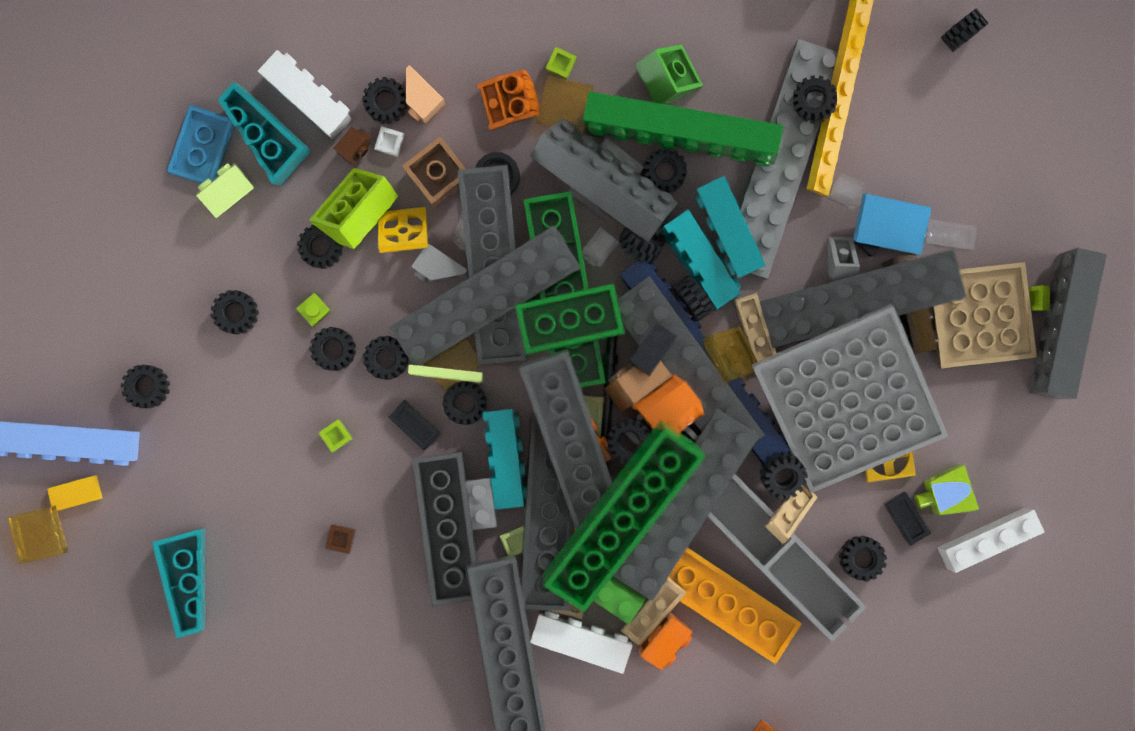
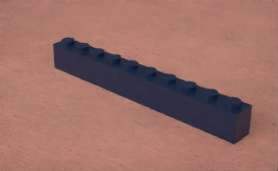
M645 259L643 262L638 260L624 270L619 277L629 290L647 277H651L763 431L765 436L756 441L751 449L761 463L765 462L768 464L769 461L766 458L768 456L772 459L775 458L773 453L778 452L780 456L782 451L788 453L791 449L788 447L783 432L778 433L773 427L775 422L767 412L762 413L758 407L760 402L755 395L746 392L743 388L746 384L738 374L733 375L729 369L731 364L726 357L717 354L714 350L716 345L708 335L704 337L699 329L702 327L694 316L690 318L684 311L687 309L684 302L679 297L675 299L671 294L672 287L665 278L661 280L655 273L658 271L652 261L646 262Z

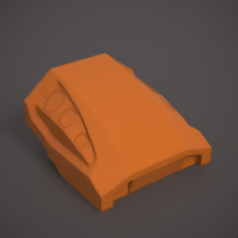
M521 69L509 74L496 76L477 84L478 89L481 91L490 123L488 125L489 130L500 129L518 121L539 116L540 106L535 87L526 70Z
M675 374L632 406L634 410L637 409L652 430L662 420L680 433L704 415L701 401L688 384Z

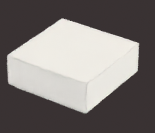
M381 126L374 150L398 157L405 134Z

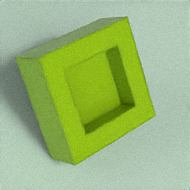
M555 47L545 70L567 80L576 63L577 56Z
M1050 286L1028 287L1031 312L1050 310Z
M313 293L296 308L312 327L316 326L332 312L316 293Z
M337 419L319 432V435L332 453L353 439L340 419Z

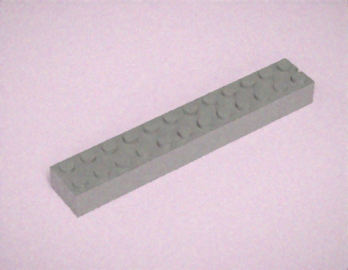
M640 413L635 417L639 421L643 420L645 425L649 426ZM686 427L683 431L695 443L698 436L689 427ZM625 433L637 446L640 445V438L636 433ZM735 474L707 517L833 642L848 627L840 618L843 616L852 623L867 607L794 533L788 541L782 544L765 527L774 513Z

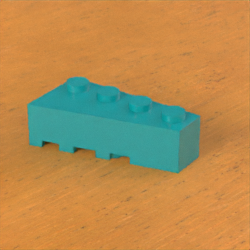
M232 82L218 98L220 105L241 133L244 142L256 156V160L267 173L271 183L282 186L312 150L242 85Z
M722 176L698 188L699 194L695 197L700 208H706L709 214L706 221L711 231L716 230L720 239L716 240L721 253L726 252L730 259L726 263L732 276L737 274L738 278L766 266L739 209L737 200L729 188L730 185L726 177Z
M689 210L663 227L661 235L665 236L666 242L688 274L699 284L702 291L706 293L705 295L713 304L714 311L741 294L739 282L734 276L729 275L726 270V263L720 256H717L712 243L704 235Z
M514 409L483 412V419L487 423L485 436L487 446H489L490 471L492 470L491 485L494 510L523 507L526 500V486H522V476H526L525 463L520 462L519 452H523L522 438H517L516 428H521L520 416L515 414Z
M205 528L152 542L176 639L201 632L206 628Z

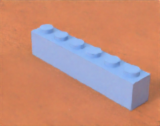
M0 421V456H8V452L17 453L16 457L32 458V454H40L41 459L56 460V456H65V461L80 462L81 458H89V463L104 464L106 459L114 460V465H129V461H137L140 432Z

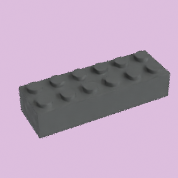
M562 118L541 135L530 154L532 159L646 242H649L662 227L678 204L669 193L661 191L650 179L639 175L632 166L617 159L610 150L602 148L595 143L592 137L584 135L575 128L574 124Z
M1076 248L1060 253L1056 257L1053 266L1054 270H1056L1055 276L1049 285L1051 294L1050 310H1044V317L1046 318L1044 326L1039 332V340L1041 342L1039 350L1036 351L1037 358H1034L1036 366L1034 373H1032L1029 379L1031 394L1058 400L1077 399L1107 254Z
M464 452L414 458L412 460L432 606L472 601L466 566L477 564L478 555L475 533L471 526Z

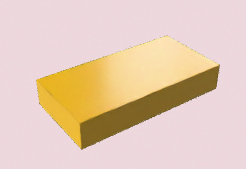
M97 475L47 488L53 512L103 499Z

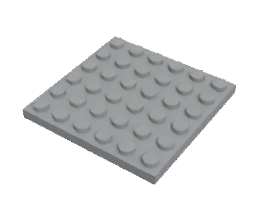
M892 304L752 364L792 454L806 468L808 478L804 479L807 481L810 493L948 437Z

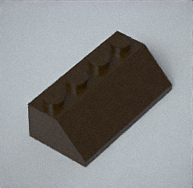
M916 254L894 257L881 263L882 268L916 259ZM930 307L898 315L913 354L937 349L936 344H938L939 340L937 332L932 328L933 313Z

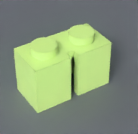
M226 163L217 171V178L212 181L208 178L197 187L200 191L197 192L196 196L215 218L254 189L253 183L236 163L231 166Z

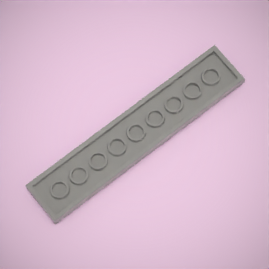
M800 39L796 43L769 122L784 125L775 164H770L769 167L755 164L740 207V211L750 229L749 231L753 235L766 266L749 274L765 280L769 277L820 126L819 120L811 123L810 120L805 122L802 117H798L793 106L794 89H797L796 85L798 83H803L802 79L807 78L809 80L813 75H815V78L823 76L824 80L828 78L831 81L838 54L836 51ZM813 91L806 96L805 101L809 107L818 108L824 103L825 97L821 92ZM726 252L723 257L725 263L730 261Z

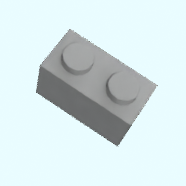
M491 477L467 480L466 487L472 530L497 527L498 521L496 510H494Z

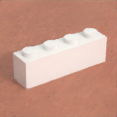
M276 50L258 72L327 136L334 140L352 120L348 114L349 108L340 100L337 103L330 98L333 94L322 84L318 87L312 81L315 78L306 69L300 71L295 66L297 64L296 60L287 52L282 55Z
M1022 508L937 547L947 570L957 573L1044 533V530L1035 510Z
M545 610V613L539 612L530 639L532 644L622 674L632 649V643L628 641L629 637L626 635L615 633L613 636L605 633V629L592 625L589 628L583 626L582 621L569 617L568 620L559 618L558 613L550 610Z

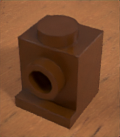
M351 127L333 149L356 168L358 166L356 160L366 155L369 150V140L372 137L361 128L357 131Z

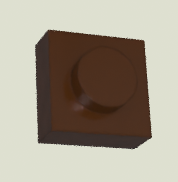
M331 524L325 548L350 554L356 529Z

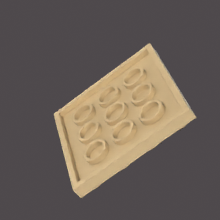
M1025 262L960 269L967 298L931 307L933 327L937 332L939 340L938 344H936L938 368L1037 358Z

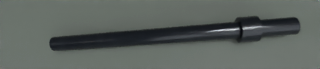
M617 336L610 337L607 340V354H604L603 362L606 364V383L604 388L610 385L608 379L615 375V364H618V355H616ZM604 389L601 438L605 436L608 439L609 432L611 431L613 400Z

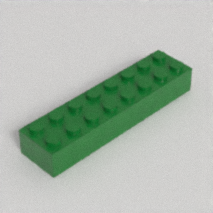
M588 91L583 116L586 132H589V135L594 137L609 135L613 136L612 139L625 142L627 139L636 140V143L640 145L650 146V143L660 144V148H670V150H674V147L684 149V152L690 154H698V151L705 152L707 156L712 158L728 156L735 162L751 160L755 161L756 165L763 167L775 164L784 125L590 91Z
M568 191L523 199L530 240L555 225L580 265L578 270L540 292L541 299L589 289L572 192ZM598 340L550 350L551 355L568 350L580 388L606 383Z
M660 420L543 572L544 586L585 612L703 461L705 455L702 449Z

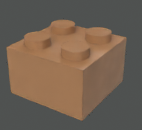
M441 136L402 165L405 172L434 209L459 190L458 170L466 169Z
M661 361L650 377L629 364L608 379L610 385L604 389L622 412L672 375Z

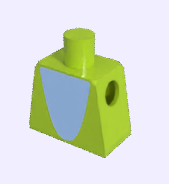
M956 464L924 481L926 492L915 495V501L919 509L931 506L933 513L937 515L979 510L965 465Z

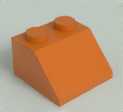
M669 612L644 642L637 647L639 654L643 659L660 670L665 666L668 668L677 657L675 653L679 648L682 647L684 649L692 639L690 635L693 632L685 623Z

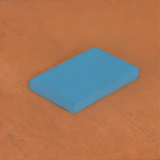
M189 104L166 172L199 184L208 178L211 181L217 178V171L222 166L235 128L230 118Z
M863 193L853 241L921 255L932 208Z

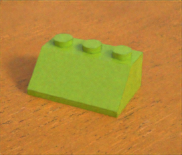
M353 168L309 221L338 244L355 249L372 227L377 224L382 215L392 206L398 195L384 176Z

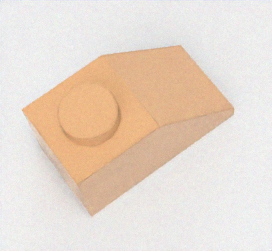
M409 65L406 68V103L409 107L407 112L417 122L421 119L427 124L446 104L444 99Z

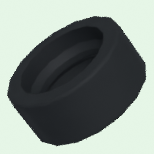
M491 152L484 155L477 162L475 168L487 167L494 162L508 165L511 171L509 184L510 194L512 195L520 183V171L515 160L502 152Z

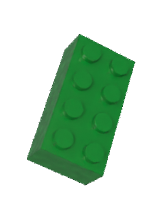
M614 284L515 305L526 355L624 334Z

